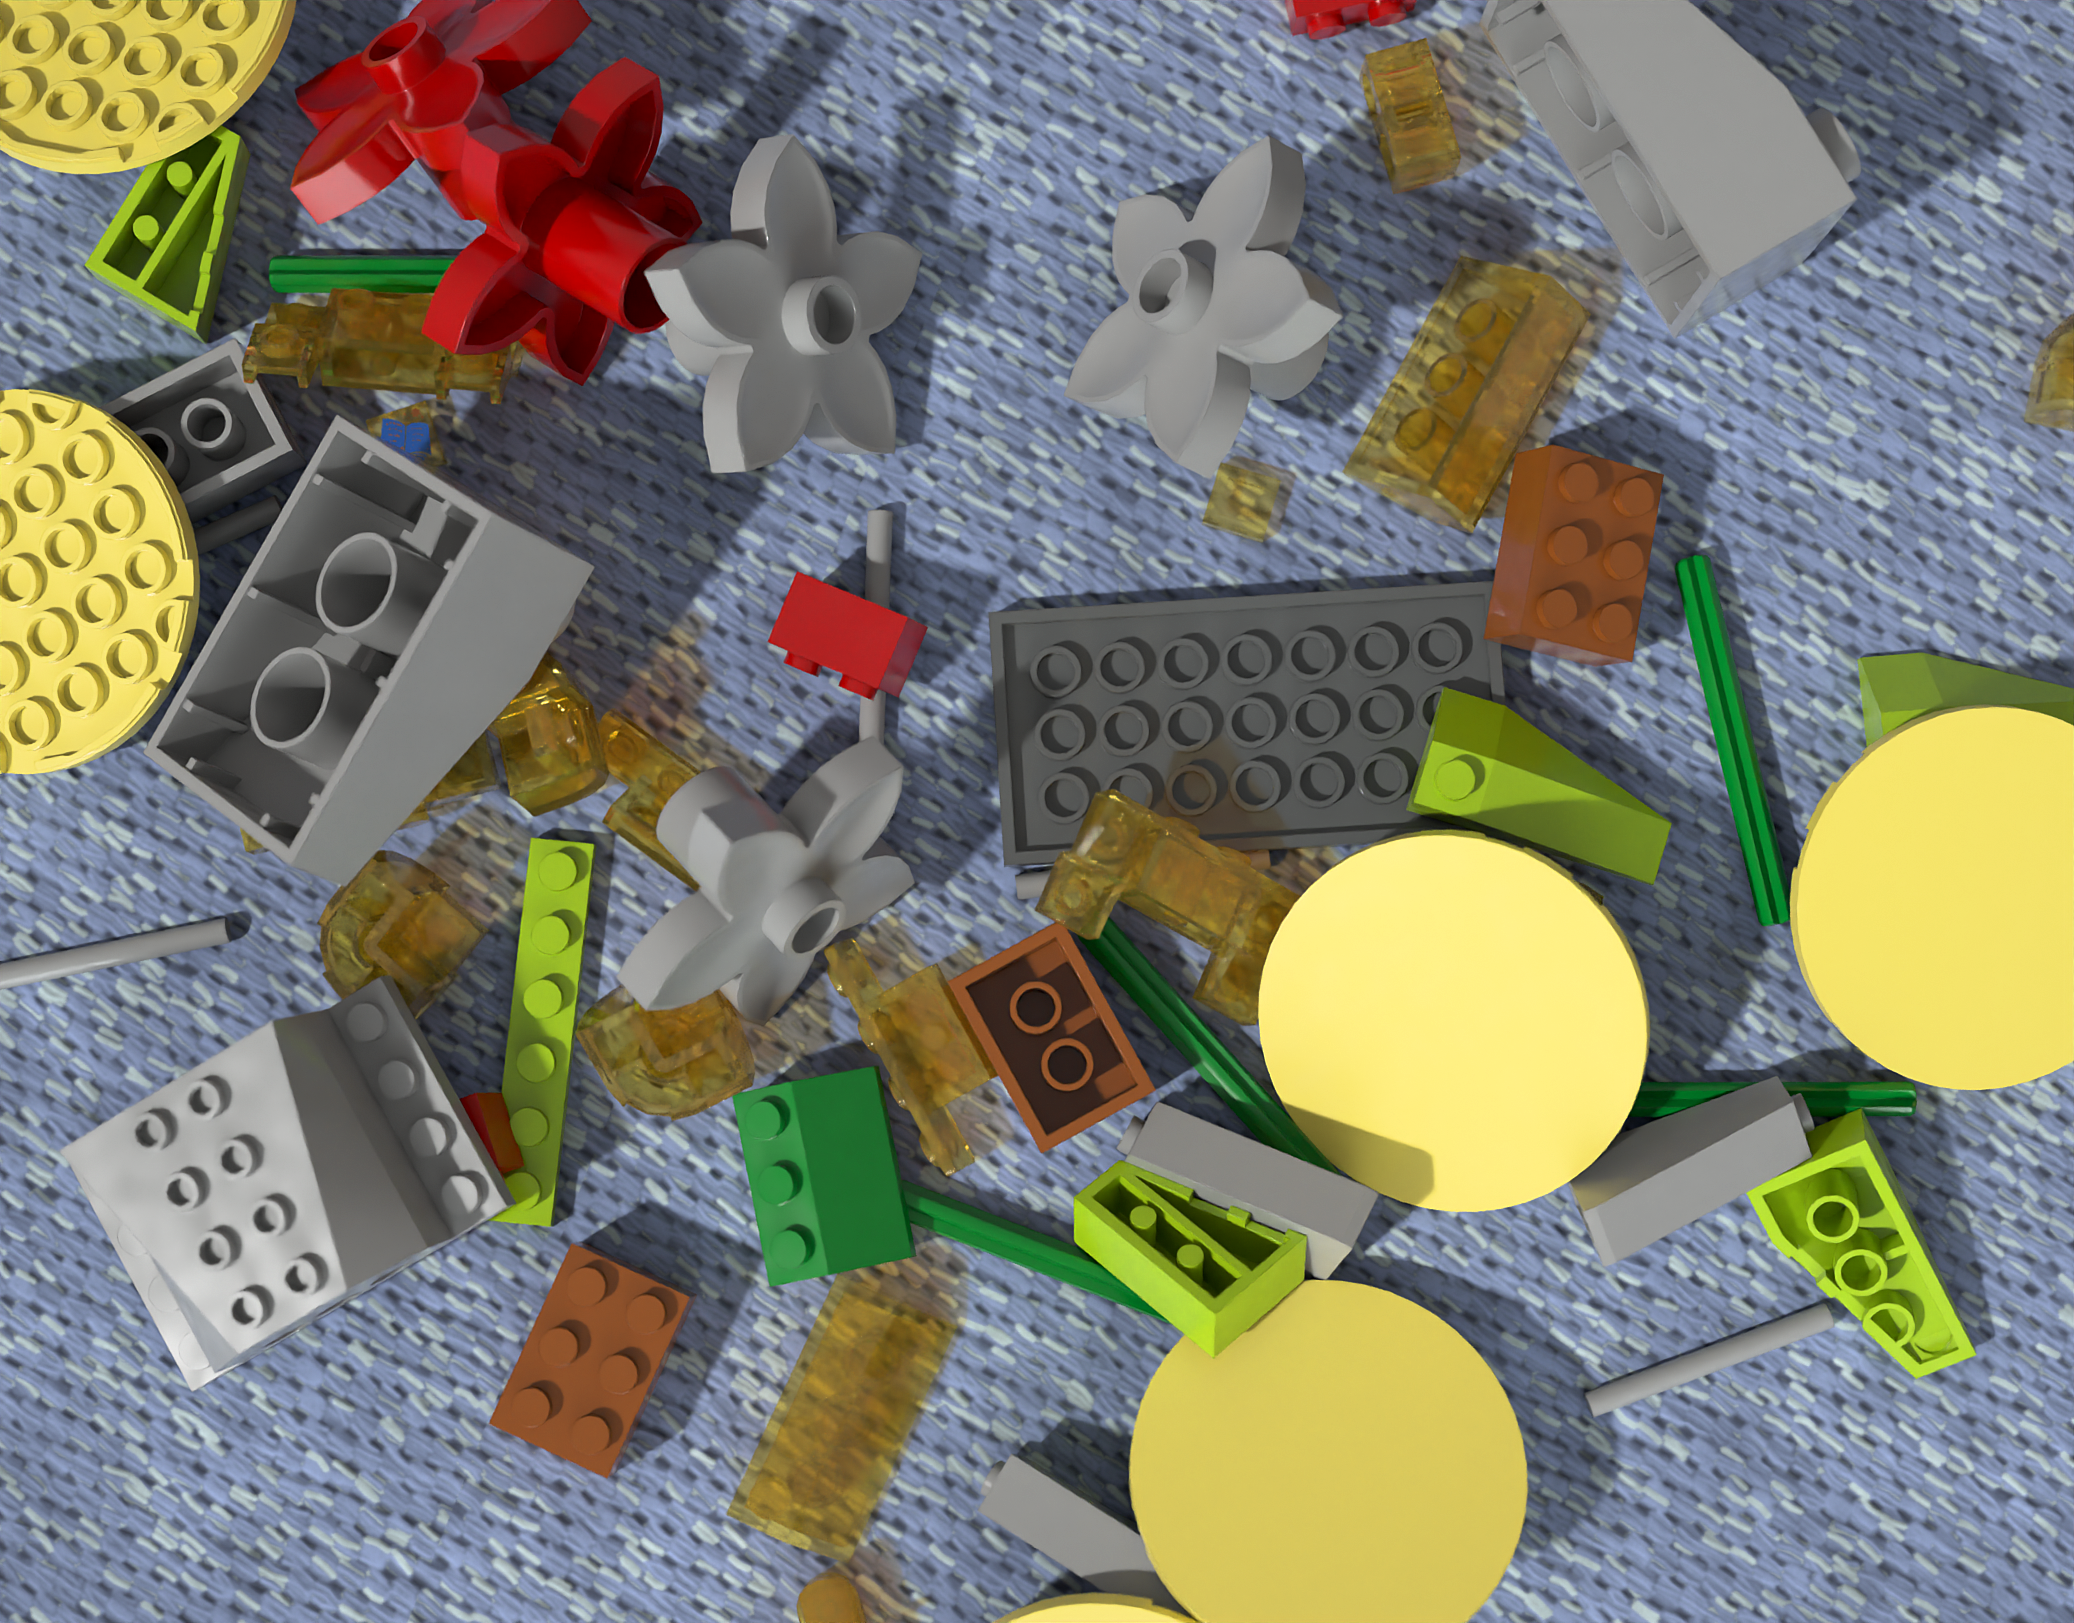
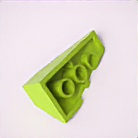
M1923 652L1861 657L1857 659L1867 747L1888 732L1911 720L1936 711L1959 706L1981 704L2007 705L2037 711L2074 725V688Z
M1443 687L1406 810L1648 885H1654L1672 825L1671 822L1505 705Z
M1862 1108L1815 1127V1130L1804 1133L1812 1157L1746 1192L1772 1243L1788 1259L1792 1256L1816 1279V1285L1830 1298L1835 1297L1862 1322V1328L1916 1379L1977 1355L1974 1344L1894 1171Z

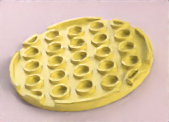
M0 0V150L24 163L50 171L70 174H103L145 166L170 157L192 146L232 117L264 81L287 39L297 0Z
M33 389L0 391V773L37 774L57 772L96 760L122 745L151 719L168 697L187 659L196 629L200 601L198 551L189 515L173 479L149 446L127 425L108 412L86 401L65 394Z
M1981 704L1936 711L1895 728L1862 751L1863 755L1851 765L1838 782L1833 781L1817 804L1806 826V829L1809 831L1800 853L1798 866L1793 869L1790 891V925L1794 949L1806 984L1826 1018L1858 1050L1884 1067L1909 1079L1949 1089L1985 1090L2017 1085L2050 1074L2074 1061V725L2037 711L2007 705Z
M1425 830L1397 835L1377 841L1355 851L1333 865L1294 904L1270 946L1263 968L1258 1010L1261 1045L1274 1088L1294 1123L1334 1166L1351 1178L1380 1194L1427 1209L1451 1212H1479L1502 1209L1541 1197L1571 1181L1598 1158L1619 1132L1635 1102L1649 1054L1650 1019L1648 999L1635 954L1623 931L1609 910L1604 905L1600 906L1592 895L1572 878L1573 874L1551 859L1526 846L1523 849L1501 840L1488 838L1483 833L1460 830Z
M1339 1280L1303 1281L1214 1359L1184 1335L1164 1358L1149 1383L1135 1422L1129 1456V1487L1132 1510H1134L1148 1558L1161 1581L1176 1601L1199 1623H1468L1495 1591L1508 1568L1520 1539L1526 1512L1528 1482L1523 1438L1515 1413L1503 1387L1480 1354L1454 1328L1413 1301L1365 1284Z

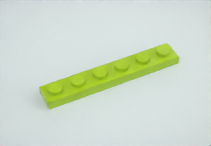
M541 838L530 839L501 1091L510 1117L509 1123L515 1141L518 1143L524 1166L503 1174L506 1185L516 1204L490 1218L488 1221L547 1227L554 1226L596 855L595 844Z

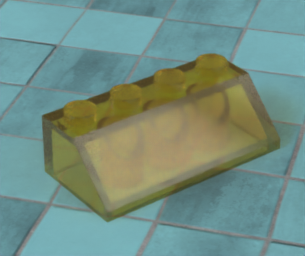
M1460 256L1342 472L1349 478L1429 521L1473 533L1591 314L1552 276Z
M844 1272L838 1273L726 1515L785 1543L849 1564L958 1326Z

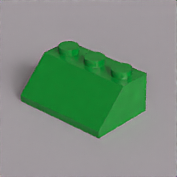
M879 1065L732 1094L769 1287L917 1256Z

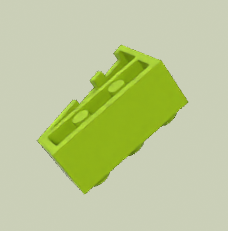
M220 125L216 130L192 146L170 157L148 164L84 265L98 281L206 345L251 155L242 138Z
M1118 1160L1074 1196V1242L1213 1359L1304 1281L1306 1235L1289 1228L1285 1234L1255 1223L1250 1220V1212L1231 1205L1228 1211L1194 1198V1189L1123 1160Z

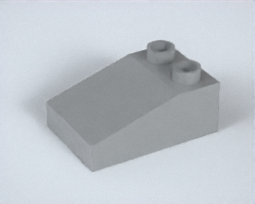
M1488 0L1479 23L1481 29L1674 339L1801 265L1856 201L1857 198L1847 183L1860 175L1861 164L1857 150L1840 121L1825 108H1819L1805 116L1788 88L1689 0Z
M336 415L143 753L291 867L346 887L528 683L551 642L557 639L569 625L574 614L576 599L595 566L439 468Z

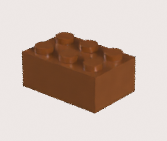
M1553 444L1516 453L1484 639L1590 666L1632 662L1664 474Z
M1062 919L947 981L1041 1154L1156 1091Z
M582 1241L571 1243L488 1424L596 1474L609 1478L616 1473L697 1294Z

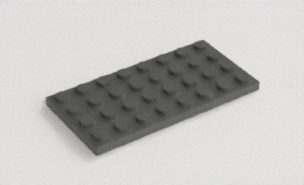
M1494 581L988 612L1004 867L1371 845L1377 841L1397 835L1425 830L1476 832L1408 811L1406 808L1443 687L1506 706L1501 643L1484 639Z

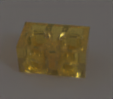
M1424 38L1365 54L1359 80L1393 195L1454 178L1462 157L1427 39Z

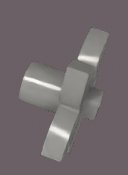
M794 134L759 138L741 167L733 191L730 214L733 240L686 244L668 251L644 272L659 306L670 319L665 323L667 339L674 356L685 369L693 374L709 376L703 401V432L712 473L747 472L773 464L792 450L803 434L814 444L833 453L853 455L895 454L896 410L893 389L883 362L869 343V336L892 324L903 311L915 286L922 252L900 237L880 231L837 235L835 206L829 186L816 160Z
M1268 135L1240 152L1220 171L1207 188L1195 213L1164 196L1144 194L1119 201L1112 235V261L1116 277L1123 289L1129 294V299L1106 317L1090 336L1075 363L1063 396L1097 412L1118 419L1140 417L1146 414L1148 428L1157 446L1175 463L1210 479L1236 439L1245 418L1250 398V389L1273 400H1285L1300 393L1309 385L1324 361L1328 347L1329 330L1343 317L1333 290L1318 274L1284 257L1296 235L1303 213L1306 183L1302 153Z
M871 735L840 752L820 767L800 786L780 814H777L738 772L731 767H714L690 779L675 792L663 808L657 822L656 835L660 843L702 887L671 908L650 928L634 947L616 978L645 1010L674 1009L694 1003L719 990L747 1021L764 1027L790 999L803 981L818 951L824 948L839 931L864 922L887 907L915 883L909 865L880 837L895 811L902 791L903 765Z

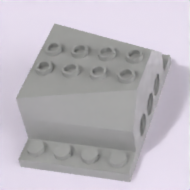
M391 975L377 978L328 1009L268 1022L59 1150L71 1164L70 1167L192 1392L215 1381L516 1204Z

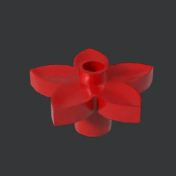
M421 0L406 19L398 21L382 31L369 43L363 52L334 64L295 89L299 107L319 133L305 149L297 163L290 189L315 222L320 225L351 211L374 197L397 179L416 159L459 218L467 221L478 220L470 211L463 194L461 161L465 133L492 124H515L510 117V109L501 95L525 83L551 65L592 22L591 18L578 0Z
M627 57L621 58L598 73L577 93L563 113L551 142L517 124H492L465 133L461 161L463 194L470 211L487 226L485 232L463 249L446 270L432 296L421 330L422 334L453 354L464 355L491 353L502 350L512 343L519 341L531 357L561 376L583 386L605 350L614 327V322L632 333L645 334L658 329L670 320L659 306L644 272L668 251L686 245L688 239L701 226L703 221L693 201L677 187L649 172L662 134L664 111L660 78L657 74Z

